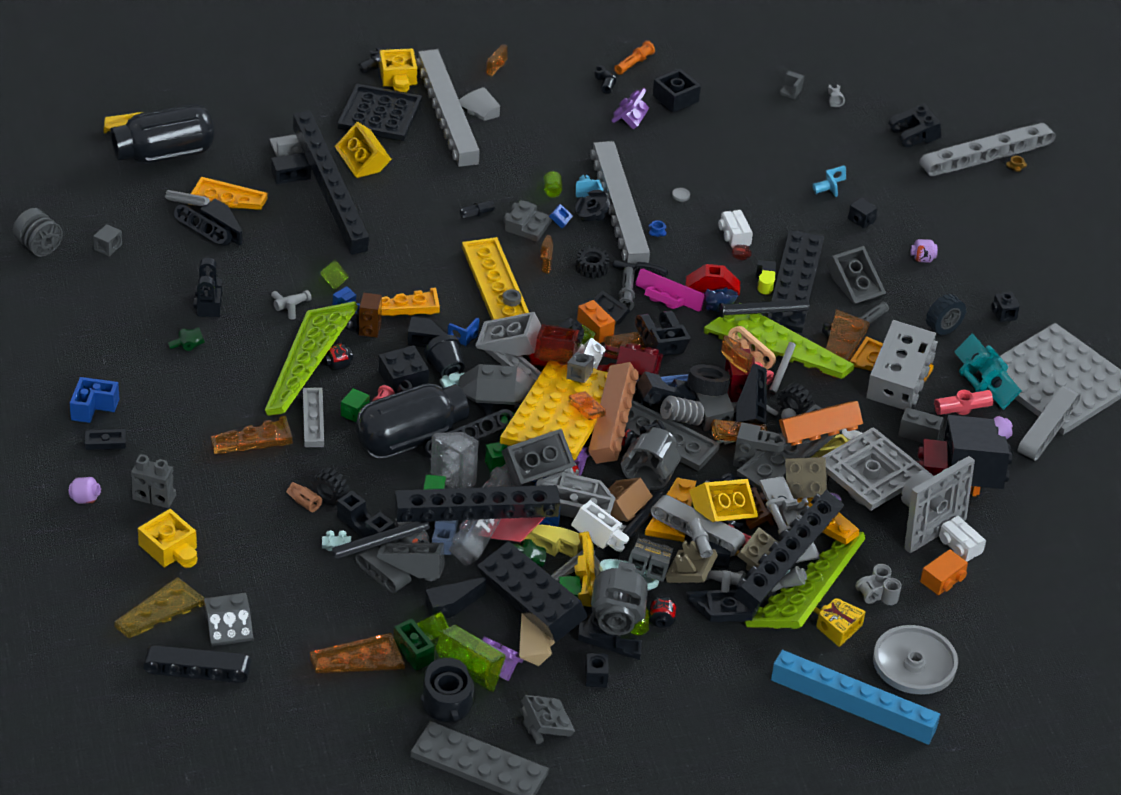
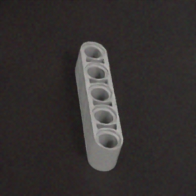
M1062 386L1020 442L1018 453L1036 461L1076 408L1081 394Z
M663 495L651 508V514L655 519L690 537H693L688 522L693 518H699L704 532H707L709 536L708 541L731 551L730 556L735 555L746 541L741 531L723 522H712L693 507L671 496Z

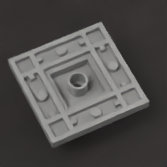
M874 427L822 456L826 457V473L846 489L852 499H855L859 504L865 505L871 511L902 493L906 482L915 473L926 470Z
M968 456L935 476L926 470H921L911 476L902 490L903 496H901L902 502L909 507L905 537L906 551L912 553L937 538L942 524L949 520L951 521L952 518L959 516L964 521L967 519L975 462L973 458Z

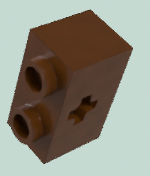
M363 293L359 307V335L378 338L382 321V295Z

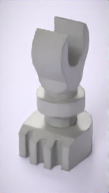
M830 84L828 93L831 94L829 99L830 105L832 107H841L845 103V98L840 92V86L837 84V88H832Z

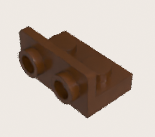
M756 487L751 488L758 517L745 519L749 529L766 521L771 526L775 525L772 519L773 515L765 505L767 499L764 493H759Z

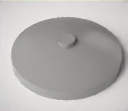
M904 625L892 628L880 636L874 648L873 662L880 677L892 687L911 694H931L946 688L953 681L958 667V656L953 645L940 633L922 626Z

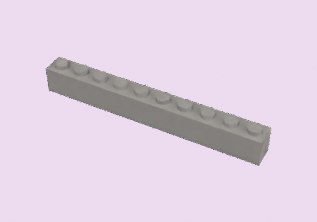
M439 50L419 51L418 58L416 59L417 69L420 68V76L424 78V87L428 89V97L432 99V107L436 109V117L440 119V127L444 129L445 139H448V147L452 150L453 160L457 161L459 167L479 164V148Z
M614 141L595 142L593 150L590 151L591 160H594V170L597 171V179L600 180L603 191L611 201L608 215H611V225L615 226V237H618V247L622 249V260L633 264L637 262L649 263L650 251Z

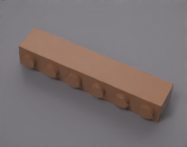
M631 362L611 365L609 367L598 410L599 416L594 426L588 450L596 464L618 460L622 440L625 436L629 411L632 407L636 382L639 378L638 371L634 369Z

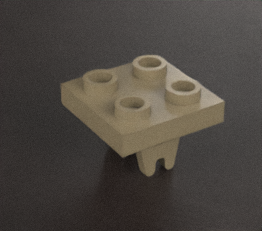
M826 457L785 459L786 483L793 498H812L817 493L822 495L827 490Z
M758 527L737 555L747 563V571L754 565L758 567L760 565L758 563L759 559L764 553L769 555L771 552L768 549L777 541L760 527Z
M684 541L682 544L683 550L678 551L665 576L667 583L704 582L718 556L715 549H712L713 554L710 557L702 558L694 541H691L690 545H688L687 541Z

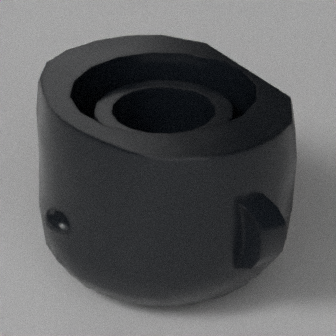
M442 658L433 661L428 666L424 678L423 693L421 695L424 710L432 718L442 722H458L465 718L472 707L474 699V683L468 673L467 666L454 658Z

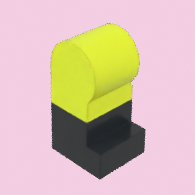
M758 260L756 277H759L757 289L761 294L768 295L773 292L776 262Z

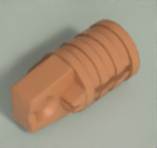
M294 482L290 484L286 491L298 504L310 512L317 511L322 504V497L307 487Z

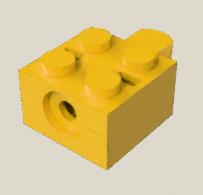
M413 49L380 50L379 67L383 86L394 87L395 91L407 92L410 85H417V65Z
M172 509L163 512L138 527L139 546L164 568L175 561L184 568L196 565V530Z

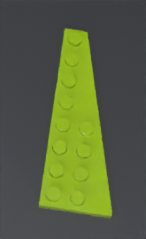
M355 301L308 310L265 408L268 416L280 415L286 412L358 309Z
M762 314L726 315L723 318L718 317L704 327L705 334L713 333L719 335V339L724 340L728 338V333L732 328L742 326L771 350L775 357L778 355L784 356L788 343L793 342L796 346L789 362L793 363L795 360L804 363V367H816L822 373L841 379L854 370L853 363Z
M859 532V536L847 545L837 540L833 542L832 549L822 552L817 562H810L807 565L805 585L781 588V593L771 596L768 599L769 603L764 608H759L752 621H745L746 626L774 629L801 628L866 539L864 532Z

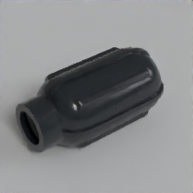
M187 104L140 113L131 117L126 125L111 127L110 129L111 142L116 159L120 161L131 158L141 164H150L203 153L210 148L215 137L211 115L200 104Z
M435 384L419 385L364 405L357 416L356 433L361 445L369 455L375 458L391 457L420 447L429 440L450 432L453 424L468 419V401L463 390L456 384L445 388Z

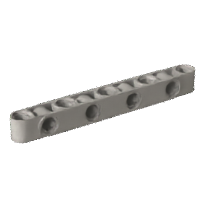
M1040 123L928 153L920 159L919 164L930 176H935L1048 145L1054 141L1056 135L1045 123Z

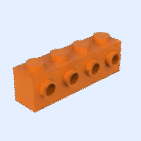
M850 401L779 420L782 435L786 438V443H791V446L801 444L802 440L807 438L810 441L820 439L821 435L828 433V436L840 433L839 430L845 428L847 431L856 430L858 425L863 424L858 401Z

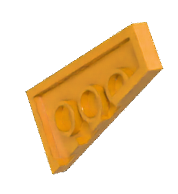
M205 177L199 179L191 193L210 199V202L217 199L230 208L261 210L268 199V193Z
M436 287L430 288V292L422 293V290L414 291L413 295L408 296L401 293L396 294L391 299L388 296L382 297V316L432 315L440 313Z
M866 336L850 362L854 364V367L872 371L883 343ZM930 364V365H929L930 370H929L928 376L924 378V381L927 380V378L929 377V375H930L931 372L933 371V367H934L933 364Z
M676 478L667 495L692 506L689 490L696 487V481ZM654 517L645 529L646 536L681 542L685 540L686 534L658 521Z
M812 497V498H807V500H808V502H809L808 506L811 507V506L813 505V504L810 503V502L812 501V499H813L814 497ZM798 498V503L801 502L803 498ZM839 512L822 533L847 545L859 536V529Z

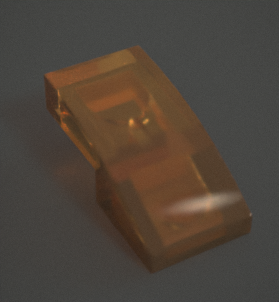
M546 235L541 246L542 272L550 273L553 242L551 236Z
M725 335L723 337L722 353L734 366L747 374L751 370L753 355L743 351L740 342Z

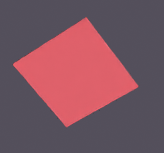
M545 517L494 519L493 526L491 522L487 524L491 529L490 532L483 528L475 537L521 542Z

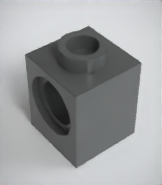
M107 224L93 236L94 250L107 256L112 255L122 245V231Z
M576 352L567 363V379L585 383L593 373L594 356Z

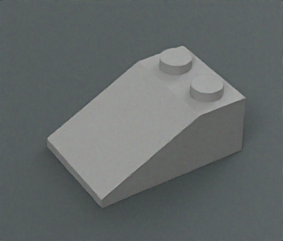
M535 312L485 321L476 347L477 349L515 356L530 355L536 352L543 327Z

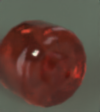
M738 244L732 251L733 257L740 260H746L752 254L747 245Z

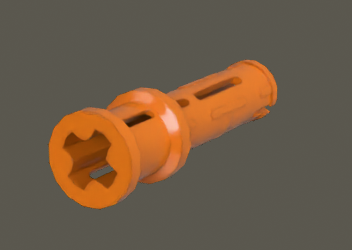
M645 41L641 47L634 49L633 54L615 66V72L621 75L637 62L644 61L648 55L654 54V45L649 41Z

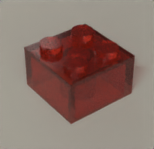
M542 324L537 335L534 358H539L540 361L544 362L551 360L557 361L561 365H567L568 361L576 353L579 330Z

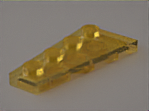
M177 577L117 619L115 627L128 638H131L154 628L156 623L168 622L172 620V616L179 613L184 615L195 606H204V597Z

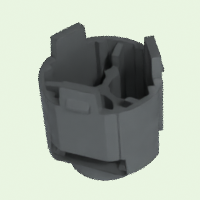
M652 427L630 444L620 464L627 479L641 477L650 491L661 489L667 485L681 457L677 450V442L674 436L664 429Z
M620 561L618 568L604 570L594 579L591 598L592 612L595 618H597L600 628L608 634L625 635L631 632L637 623L645 619L648 585L645 579L635 572V564Z

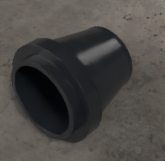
M444 334L437 336L424 349V357L427 362L431 363L442 377L444 375L449 376L455 372L460 374L465 368L460 351L461 344L454 335Z

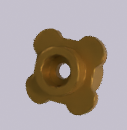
M1013 156L1010 162L1006 163V166L1011 167L1013 171L1020 172L1027 164L1022 157Z

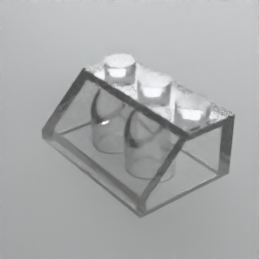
M464 432L434 433L432 435L431 475L446 476V486L448 485V489H454L455 486L458 488L473 487L476 484L478 440Z

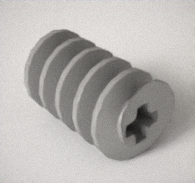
M668 396L662 402L660 413L664 419L698 426L704 418V407L698 401Z

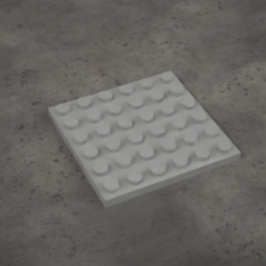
M1056 323L1000 355L1008 365V375L1022 390L1015 400L1038 417L1062 386L1081 394L1078 405L1058 431L1062 435L1121 399V370Z

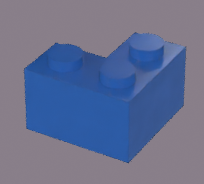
M80 377L70 401L71 420L90 423L95 410L115 412L120 399L118 382Z

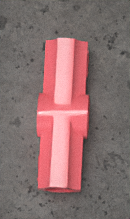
M960 390L957 392V396L939 398L934 401L937 415L954 412L959 415H967L971 409L993 405V397L990 390L974 393L968 390Z

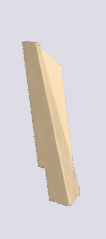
M521 614L519 657L540 666L552 654L550 647L555 642Z

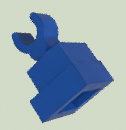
M346 286L333 294L332 306L356 302V294Z

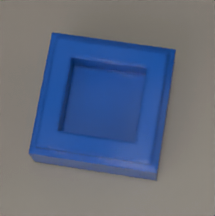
M559 204L549 217L563 228L573 215Z

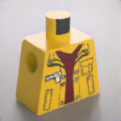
M838 598L831 601L828 605L819 602L813 612L818 614L817 628L839 647L863 626L865 611Z

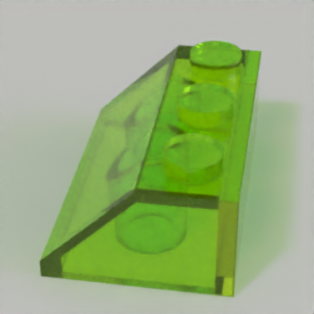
M457 625L441 631L435 648L439 658L460 660L467 666L468 673L474 682L493 692L506 655Z

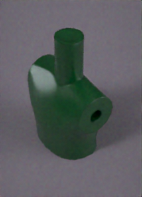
M199 327L191 330L181 329L178 333L179 338L168 342L170 350L182 345L186 351H190L205 343Z
M531 539L523 540L521 546L513 544L538 566L542 567L546 561V548L536 545Z

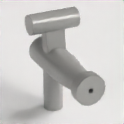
M309 290L287 297L281 296L277 291H273L271 294L275 299V309L277 311L287 309L289 319L296 318L295 305L303 301H310L312 298Z
M710 570L706 580L712 579L721 582V592H729L730 584L737 585L742 578H745L746 573L743 570L736 573L727 570Z

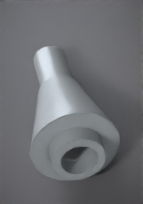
M798 566L794 567L772 589V592L781 588L805 585L807 575L804 569H800Z

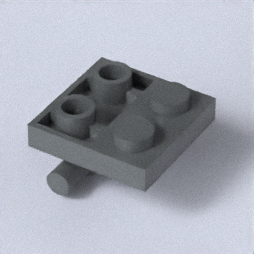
M525 695L521 700L524 707L520 711L524 718V725L528 733L532 734L536 744H541L544 741L541 733L571 737L575 732L559 699Z

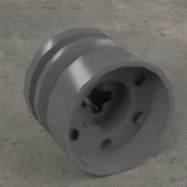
M30 208L24 211L17 218L13 226V235L16 240L39 257L52 253L59 246L63 237L60 225L38 208Z

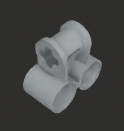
M875 565L871 576L862 577L856 582L855 588L864 595L866 603L881 600L887 605H894L898 602L902 584L899 580L890 578L892 570L888 565Z

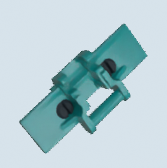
M971 334L954 351L964 363L959 373L966 377L975 388V392L990 390L993 399L1002 409H1005L1022 391L1008 375V365L990 345L985 348L974 334ZM979 370L983 374L982 382L980 383L972 373L975 374Z

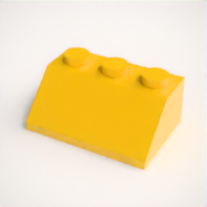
M356 122L335 145L336 150L357 178L381 172L392 160L373 132L359 122Z
M748 479L705 482L689 490L694 509L712 522L758 517Z

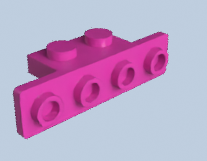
M640 269L636 286L645 289L644 295L650 297V300L654 302L661 301L672 309L684 305L696 311H701L705 300L704 293L648 270Z

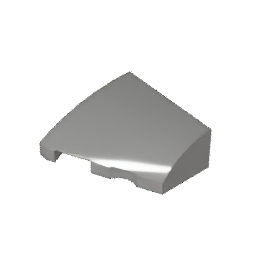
M485 87L472 91L459 99L461 106L468 109L467 113L476 115L484 121L500 116V105Z

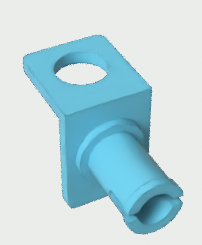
M843 165L827 170L826 180L812 184L815 194L830 190L835 197H838L836 182L846 179V167ZM836 172H842L838 178H833Z
M582 175L579 181H576L577 198L588 196V192L592 190L603 191L600 180H590L588 175H586V179Z

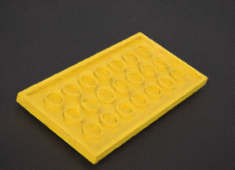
M549 360L500 436V444L511 446L562 428L573 460H576L592 433L599 416L598 410L608 372L593 368L591 376L585 383L567 379V363L560 362L559 360Z

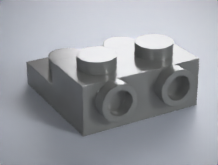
M520 200L518 204H513L511 213H506L504 217L505 231L538 241L551 224L552 219L549 217L550 215L536 211L537 205Z

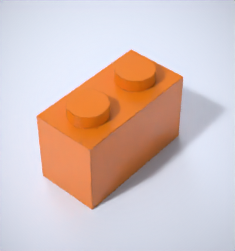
M594 300L578 306L577 321L581 323L584 330L596 342L602 343L614 337L615 320Z
M949 549L923 568L920 582L939 596L944 591H949L958 581L964 580L967 575L968 562Z

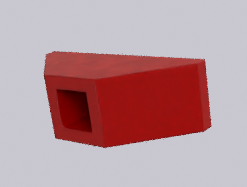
M705 264L686 276L685 286L696 291L706 292L707 289L714 291L728 288L736 291L738 296H740V280L725 266Z

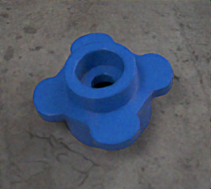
M656 220L649 224V234L651 236L659 237L666 235V225L664 222Z

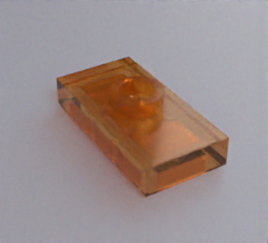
M502 44L488 59L487 75L493 76L507 60L508 46Z
M586 391L569 395L568 401L588 420L606 416V409Z

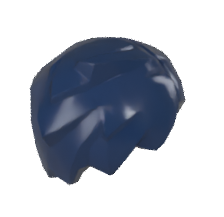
M728 288L714 291L707 289L705 292L706 309L719 312V304H734L738 293Z

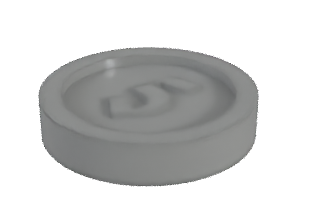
M676 188L673 190L672 197L680 202L687 201L690 197V192L684 188Z

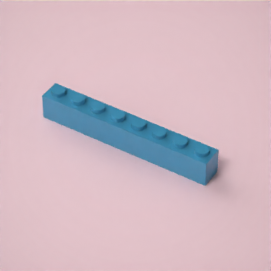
M784 650L780 652L774 663L771 681L928 745L936 732L940 717L938 712Z

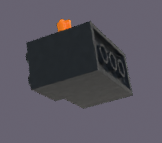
M948 415L944 441H947L948 468L970 456L975 460L970 491L972 496L980 495L981 487L1004 489L1005 482L1009 480V470H1007L1008 464L1011 465L1012 453H1010V444H1007L1006 437L998 435L999 428L996 427L994 419Z

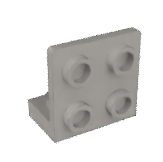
M296 134L270 139L276 157L304 153Z

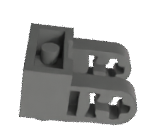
M741 422L736 441L733 466L742 467L759 452L757 449L775 453L784 451L786 438L782 434L760 430L761 426Z

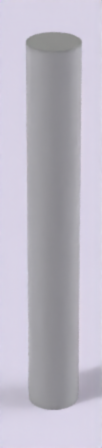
M793 342L788 343L769 391L773 394L777 393L796 344Z

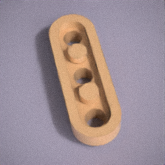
M736 326L729 331L728 339L737 349L738 347L750 349L751 357L755 358V362L762 363L766 369H770L775 365L776 357L774 353L744 327Z

